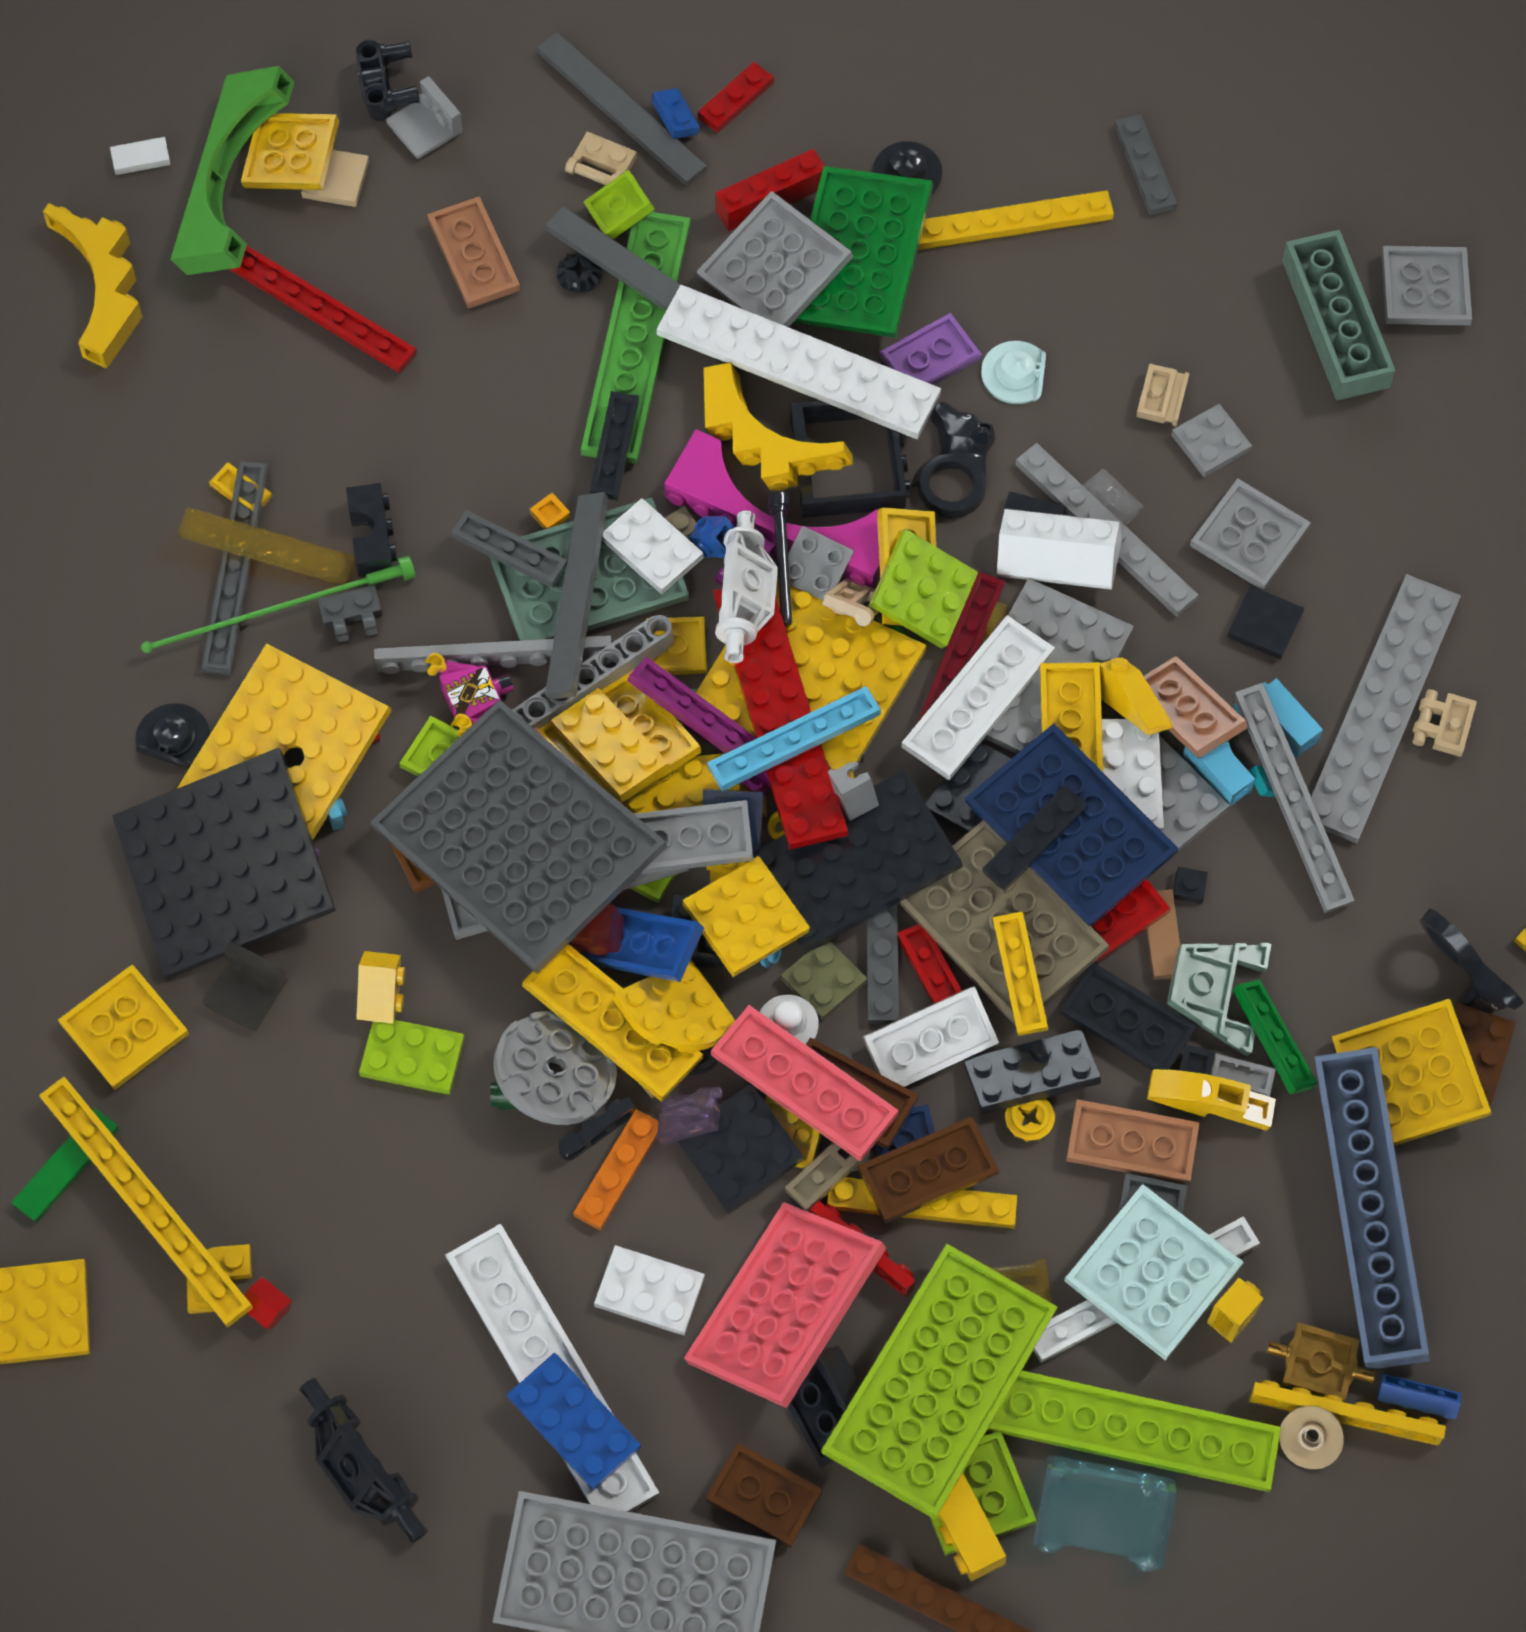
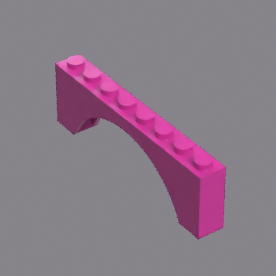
M695 429L664 483L665 498L676 506L683 505L692 509L701 517L725 516L734 527H737V514L739 512L751 511V514L754 513L756 516L754 529L759 531L765 539L776 544L774 518L753 506L737 490L723 462L721 440ZM878 509L859 520L832 527H806L854 550L842 576L863 586L874 587L880 576ZM786 523L788 552H790L802 526Z

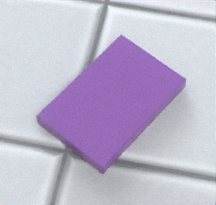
M949 313L881 350L879 357L887 367L935 385L981 360L982 353L954 316Z

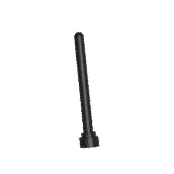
M774 492L767 496V508L771 511V515L774 516L780 612L785 627H788L792 624V606L785 515L788 514L791 503L788 493Z

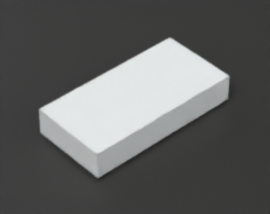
M165 137L110 147L116 175L171 165Z

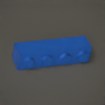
M1382 1373L1377 1389V1400L1385 1404H1395L1405 1409H1415L1425 1414H1435L1445 1419L1451 1418L1456 1420L1461 1405V1393Z

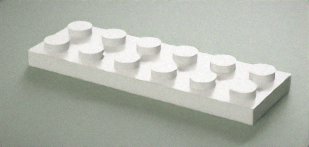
M1007 615L902 741L901 748L950 780L1040 671V663H1046L1053 655L1055 647Z

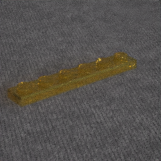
M187 507L178 531V537L340 585L348 583L355 563V556Z

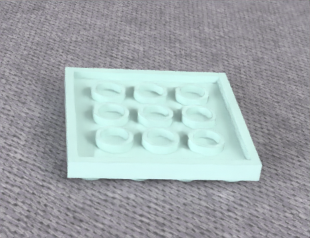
M1142 1184L1065 1277L1064 1281L1166 1361L1244 1262Z

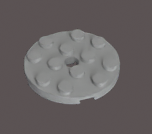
M553 1011L534 1012L529 1017L518 1022L514 1021L502 1034L494 1053V1074L505 1097L523 1114L541 1122L556 1125L583 1122L601 1111L615 1088L617 1079L616 1064ZM556 1063L561 1066L563 1071L557 1072L555 1075L548 1064Z

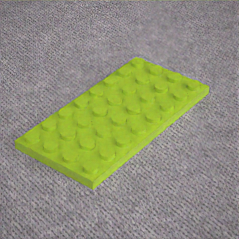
M946 1244L825 1443L821 1453L929 1517L936 1519L1058 1307L951 1245Z

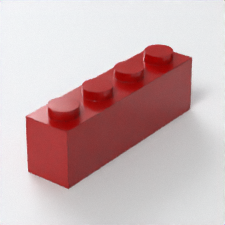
M813 148L715 192V211L728 232L734 230L771 191L788 204L816 193L825 165Z

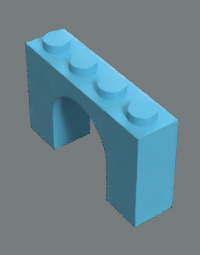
M1276 678L1270 684L1265 682L1263 685L1291 751L1298 758L1319 743L1323 729ZM1235 703V704L1232 706V708H1233L1238 714L1241 715V713H1240V711H1239V708H1238L1237 704ZM1229 740L1199 759L1185 746L1183 757L1230 806L1252 791L1255 778L1234 756Z

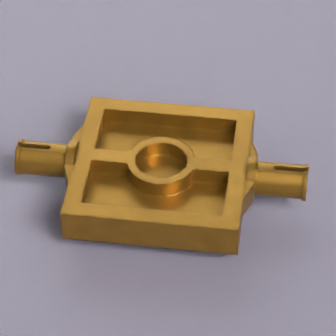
M1299 1322L1296 1325L1293 1339L1288 1346L1270 1340L1266 1354L1285 1358V1372L1281 1385L1290 1388H1304L1311 1391V1394L1324 1397V1395H1334L1342 1398V1402H1345L1349 1385L1354 1378L1373 1384L1376 1373L1375 1370L1357 1366L1356 1354L1360 1340Z

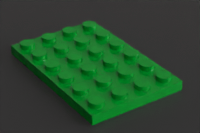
M823 167L810 221L849 249L854 257L793 323L897 338L933 190L932 181L836 167Z

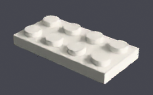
M1102 719L1103 773L1163 832L1164 819L1159 732L1147 735L1127 719Z
M975 987L965 989L862 1037L877 1073L903 1087L999 1043Z

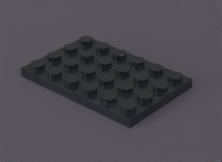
M904 769L873 786L879 806L851 821L841 807L848 829V836L789 850L785 835L753 852V858L759 856L810 927L809 933L795 940L804 955L963 867L958 854Z

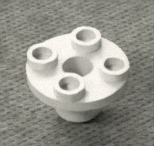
M780 995L774 997L760 1010L761 1014L805 1045L810 1037L815 1039L819 1027L817 1013L808 1001L799 996Z

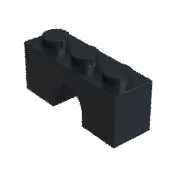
M381 483L346 487L352 527L365 525L373 529L367 536L353 538L358 577H366V574L392 567V562L397 561L395 544H389L388 536H394L392 518L386 519L385 511L390 510L388 493L382 494Z

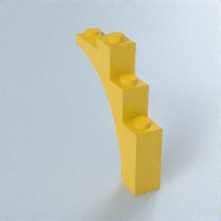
M48 203L43 210L47 227L68 239L82 253L94 274L96 286L94 308L89 324L78 344L83 358L107 369L143 318L139 302L133 296L127 294L137 281L133 265L122 257L131 244L127 229L122 223L115 220L110 221L104 217L96 225L88 218L82 219L73 215L65 207H57Z
M731 362L704 367L705 428L712 437L721 441H726L733 437V453L742 465L754 466L761 462V478L770 491H784L788 487L798 486V475L808 476L818 471L839 470L845 466L853 465L852 453L844 441L823 444L800 442L780 436L764 427L750 414L743 397L740 375Z

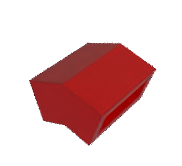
M264 1277L256 1281L244 1294L253 1307L248 1314L266 1329H274L280 1319L290 1311L292 1300Z

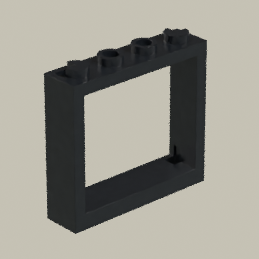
M823 401L791 403L790 406L793 440L807 442L805 424L865 419ZM886 427L894 491L814 498L811 475H798L802 518L873 512L880 508L906 509V499L911 497L910 480H905L904 472H908L907 456L901 455L900 448L904 447V434Z

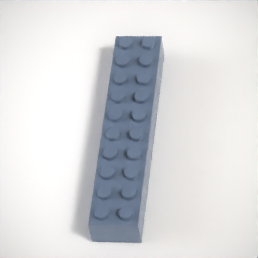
M1377 1047L1316 1056L1315 1063L1366 1369L1374 1370L1430 1362Z

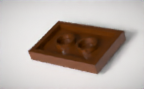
M1457 1002L1454 1011L1490 1107L1516 1022Z
M737 1442L708 1493L706 1501L791 1548L822 1494L823 1489Z

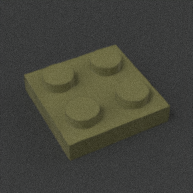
M831 941L803 955L781 974V980L797 996L805 999L813 1006L821 1021H824L867 983V978Z

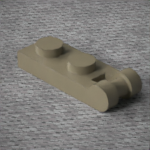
M833 1142L785 1187V1191L808 1212L818 1200L820 1201L852 1170L862 1164L869 1157L870 1152L867 1153L861 1162L852 1155L845 1160L839 1154L844 1150Z

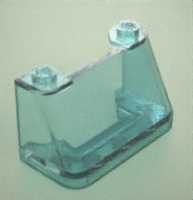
M1048 1456L1033 1544L1039 1545L1040 1550L1049 1553H1057L1058 1549L1065 1548L1066 1545L1130 1557V1560L1136 1563L1135 1567L1139 1570L1154 1572L1155 1568L1163 1570L1177 1495L1175 1481L1165 1476L1062 1456Z

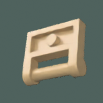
M587 131L573 156L568 159L565 172L572 175L576 173L607 185L626 170L631 169L637 158V151ZM585 162L604 171L612 173L613 175H608L606 173H603L581 163Z
M848 578L827 592L822 604L831 608L836 614L855 617V621L860 626L870 624L874 616L879 613L872 607L863 605L865 602L871 601L876 589L850 581Z

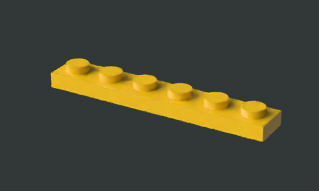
M845 1177L828 1193L827 1204L832 1205L837 1211L880 1215L863 1179ZM962 1190L902 1217L1014 1229L1017 1195Z
M1261 1380L1260 1383L1255 1382L1250 1392L1249 1402L1290 1412L1302 1406H1317L1332 1413L1341 1424L1439 1446L1445 1436L1446 1426L1438 1424L1436 1419L1430 1417L1414 1419L1406 1417V1413L1399 1410L1389 1409L1387 1412L1375 1410L1373 1405L1365 1402H1356L1354 1405L1342 1402V1398L1334 1395H1324V1397L1311 1395V1391L1304 1388L1294 1387L1292 1390L1280 1388L1279 1384L1274 1381Z

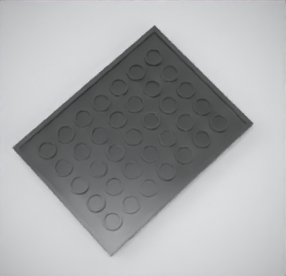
M500 700L370 822L379 834L536 974L667 847L665 840Z

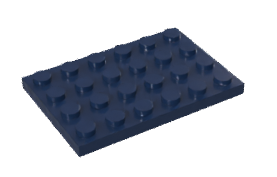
M1053 723L965 797V803L1006 843L1065 785L1087 803V810L1030 868L1088 926L1092 927L1176 855L1179 848Z

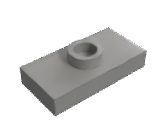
M1215 1053L1210 1075L1251 1085L1250 1091L1270 1097L1276 1069Z

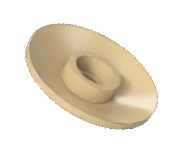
M1302 1406L1291 1411L1283 1420L1279 1441L1283 1452L1293 1463L1306 1469H1321L1329 1466L1339 1457L1344 1445V1433L1337 1418L1329 1411L1317 1406ZM1308 1430H1316L1319 1437L1316 1439L1311 1438L1308 1435Z

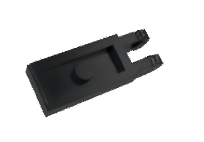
M629 1096L622 1100L616 1099L605 1108L606 1112L597 1119L591 1117L581 1125V1130L578 1133L568 1132L564 1135L565 1137L559 1140L558 1143L561 1158L571 1161L574 1157H578L627 1122L635 1112V1105Z

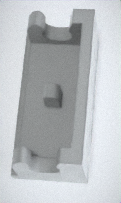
M850 762L835 771L833 769L827 771L834 793L850 821L879 806L872 780L867 772L858 775L856 778L848 777L850 771L856 770L859 767L857 762Z

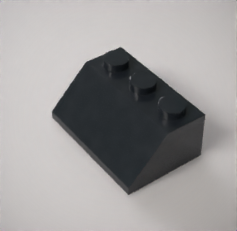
M840 1346L823 1349L788 1405L793 1418L820 1467L834 1461L822 1454L821 1451L861 1386Z

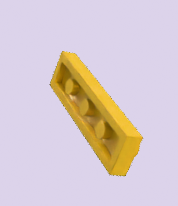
M1023 911L993 917L1017 1034L1022 1036L1047 1031L1048 1024Z

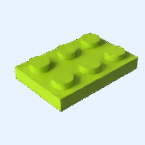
M394 1020L393 1024L373 1021L359 1071L360 1077L450 1095L465 1036L463 1033Z

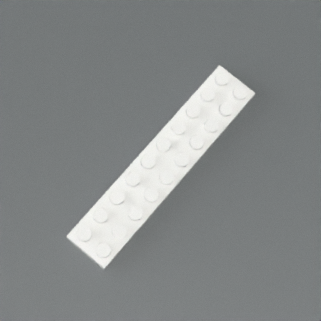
M680 285L657 327L658 336L725 363L731 362L735 367L917 440L941 394V388L683 285Z
M501 1224L446 1254V1259L518 1383L524 1380L555 1352L612 1413ZM636 1453L594 1491L566 1463L582 1493L591 1505L632 1512L660 1495Z

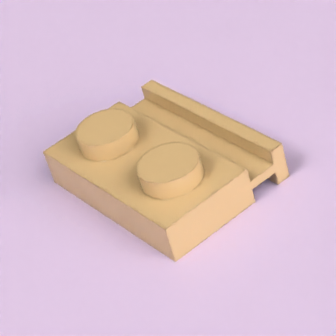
M1149 364L1136 417L1163 424L1165 421L1173 423L1172 426H1177L1190 373H1178L1175 369Z

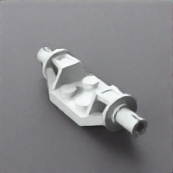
M746 510L737 514V527L730 529L724 536L726 554L724 558L722 606L719 610V623L716 625L715 634L721 642L726 643L724 658L726 661L729 660L730 663H740L743 661L744 645L750 644L756 639L757 632L774 615L778 567L763 548L765 543L763 535L754 529L755 514H751V511Z

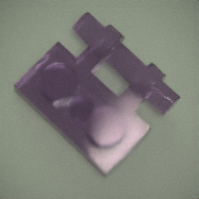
M708 1086L700 1087L694 1093L687 1095L679 1093L673 1095L671 1099L663 1101L662 1109L664 1113L659 1114L657 1139L660 1143L666 1145L718 1130L720 1105L715 1099L722 1098L723 1096L720 1086L712 1088Z

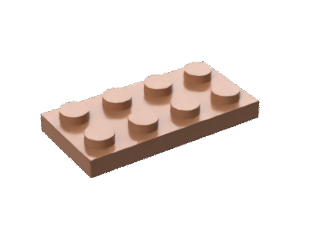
M480 196L427 214L428 222L468 309L520 291L519 281Z
M1177 656L1144 675L1150 688L1173 723L1172 728L1168 730L1198 759L1247 729L1246 720Z
M1077 1099L1066 1161L1189 1185L1200 1122Z

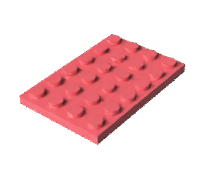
M783 1202L685 1355V1361L693 1367L787 1408L886 1250L883 1242Z

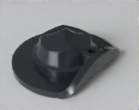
M903 141L887 146L878 154L874 162L873 173L930 180L933 182V194L941 182L942 165L938 156L927 146L917 142Z
M172 703L159 706L150 711L140 722L136 732V751L189 769L210 735L208 723L199 711L188 705Z

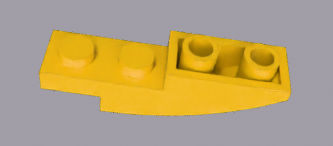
M1153 1069L1147 1093L1148 1100L1202 1117L1211 1113L1265 1131L1271 1127L1276 1101L1274 1098L1250 1091L1251 1085L1207 1074L1177 1070Z

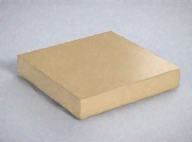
M332 150L323 190H302V198L357 207L369 165V156Z

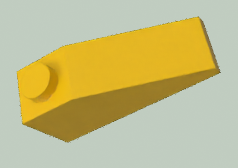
M1123 657L1113 658L1110 661L1100 663L1101 700L1147 735L1172 728V721L1139 669Z

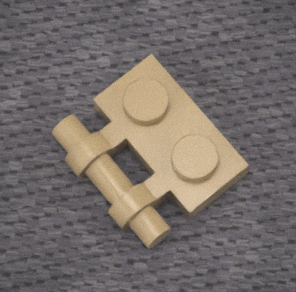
M1429 689L1419 705L1421 713L1419 720L1414 723L1412 730L1414 733L1413 744L1423 746L1426 737L1435 738L1432 749L1461 757L1477 701L1448 693L1444 703L1437 701V691ZM1433 714L1441 715L1439 726L1430 723Z

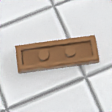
M1173 889L1157 891L1170 907V912L1146 929L1153 980L1172 978L1177 948L1180 946Z

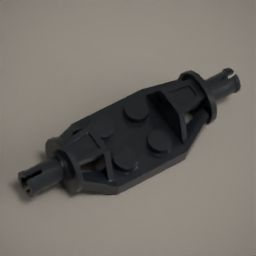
M316 1378L305 1382L299 1391L315 1410L307 1422L310 1427H315L316 1461L353 1511L379 1519L383 1526L396 1521L411 1544L420 1540L426 1535L428 1530L412 1511V1508L419 1500L418 1495L411 1493L399 1472L388 1474L382 1467L380 1460L374 1456L365 1444L361 1434L356 1431L361 1421L346 1405V1397L339 1395L330 1399ZM328 1420L333 1433L331 1437L329 1432ZM384 1496L393 1505L388 1508L376 1500Z

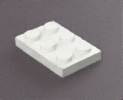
M643 498L603 531L602 541L661 595L703 559V552Z
M615 1245L595 1299L594 1307L685 1336L705 1274Z

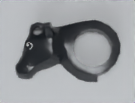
M939 402L934 406L930 418L938 430L941 453L919 467L914 475L912 487H918L921 500L929 510L939 514L940 517L947 519L965 517L974 512L984 499L986 491V456L995 441V432L992 424L982 422L974 414L957 411L947 402ZM949 468L961 470L972 480L973 491L968 497L960 501L950 502L942 500L930 489L929 482L935 473Z
M1429 908L1419 920L1421 926L1435 945L1470 976L1471 988L1461 1004L1471 1006L1479 998H1482L1499 1011L1507 1007L1515 1010L1522 1006L1524 1002L1521 997L1482 961L1463 934L1441 914Z

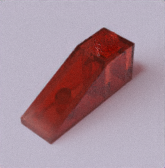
M607 905L568 944L596 955L620 952L624 919L614 905Z

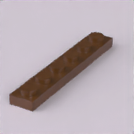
M858 1544L844 1572V1576L954 1632H1033Z

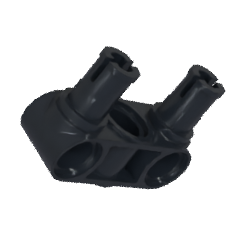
M366 39L358 44L356 47L358 78L366 108L372 119L377 121L385 120L397 107L420 103L416 85L409 88L392 90L386 68L390 62L413 58L409 40L402 43L385 45V43L381 44L375 40Z

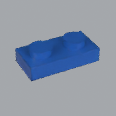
M678 88L653 92L651 101L672 139L698 135L699 125Z

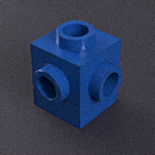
M704 516L695 524V529L689 536V539L703 552L704 557L725 558L724 536L730 529L735 527L725 516Z

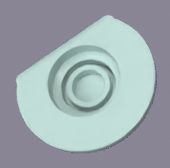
M1008 341L995 346L987 353L982 363L981 377L985 388L992 396L1009 404H1026L1038 400L1042 393L1046 352L1023 341Z

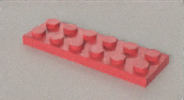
M750 1005L747 1006L711 1050V1056L860 1162L898 1116V1109Z

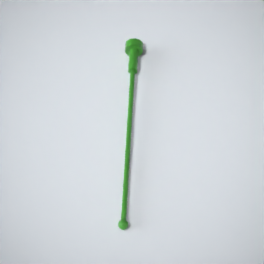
M409 555L398 558V565L366 574V578L156 642L146 641L142 643L141 649L145 653H150L156 647L368 583L370 586L402 576L404 581L416 578L414 567Z

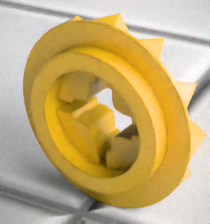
M1044 1098L1006 1108V1127L1010 1129L1014 1137L1024 1139L1026 1142L1030 1140L1040 1141L1050 1133L1054 1125L1055 1113L1053 1107ZM1037 1109L1035 1116L1037 1123L1030 1122L1028 1125L1023 1126L1025 1117L1022 1113L1029 1115Z

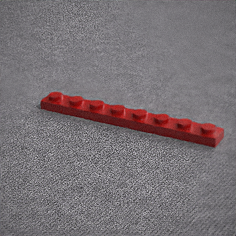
M247 245L241 266L228 269L399 374L417 355L416 348Z

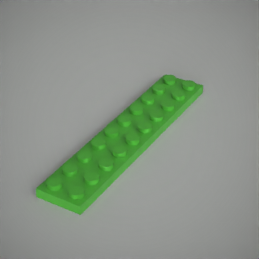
M651 212L632 226L627 249L678 283L691 218ZM620 280L584 432L581 455L597 457L610 393L614 391L639 395V405L626 463L638 464L665 338L657 335V327L666 311Z

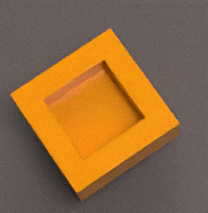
M553 493L530 508V515L544 530L561 525L571 518L570 511Z

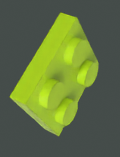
M626 170L583 201L601 231L611 239L616 238L655 210L629 170Z

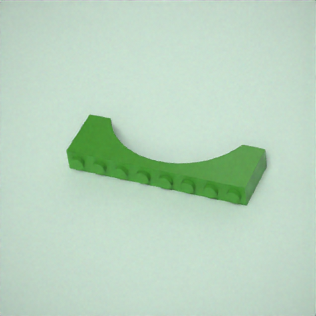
M280 66L226 75L170 259L186 275L233 269L241 266L247 243L226 225L222 209L223 191L230 168L243 145L262 123L289 103L295 82Z

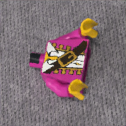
M432 653L425 660V663L432 664L427 669V673L430 676H435L438 672L442 674L439 675L441 690L454 717L450 726L458 727L459 730L456 733L458 737L463 735L498 700L501 701L500 696L514 691L508 674L492 680L486 666L478 667L477 665L447 661L439 653Z

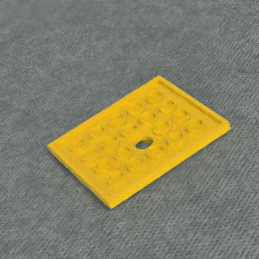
M266 643L177 789L278 747L282 750L283 755L291 748H300L305 755L303 763L300 766L288 768L313 840L329 815L328 812L340 797L392 710L389 706Z

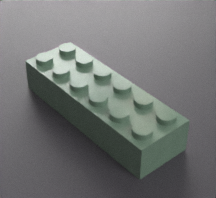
M1340 229L1286 242L1282 262L1336 401L1390 388L1396 370Z

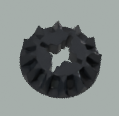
M579 252L571 256L567 254L563 261H559L556 270L560 285L574 293H584L592 290L601 279L600 266ZM578 265L582 267L580 279L577 278L575 272Z

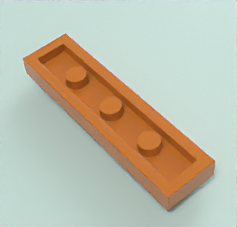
M638 1109L635 1110L573 1212L574 1217L599 1231L602 1230L663 1128L662 1122Z

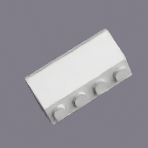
M1005 509L999 533L997 577L1023 580L1030 578L1034 581L1112 590L1122 542L1120 522Z

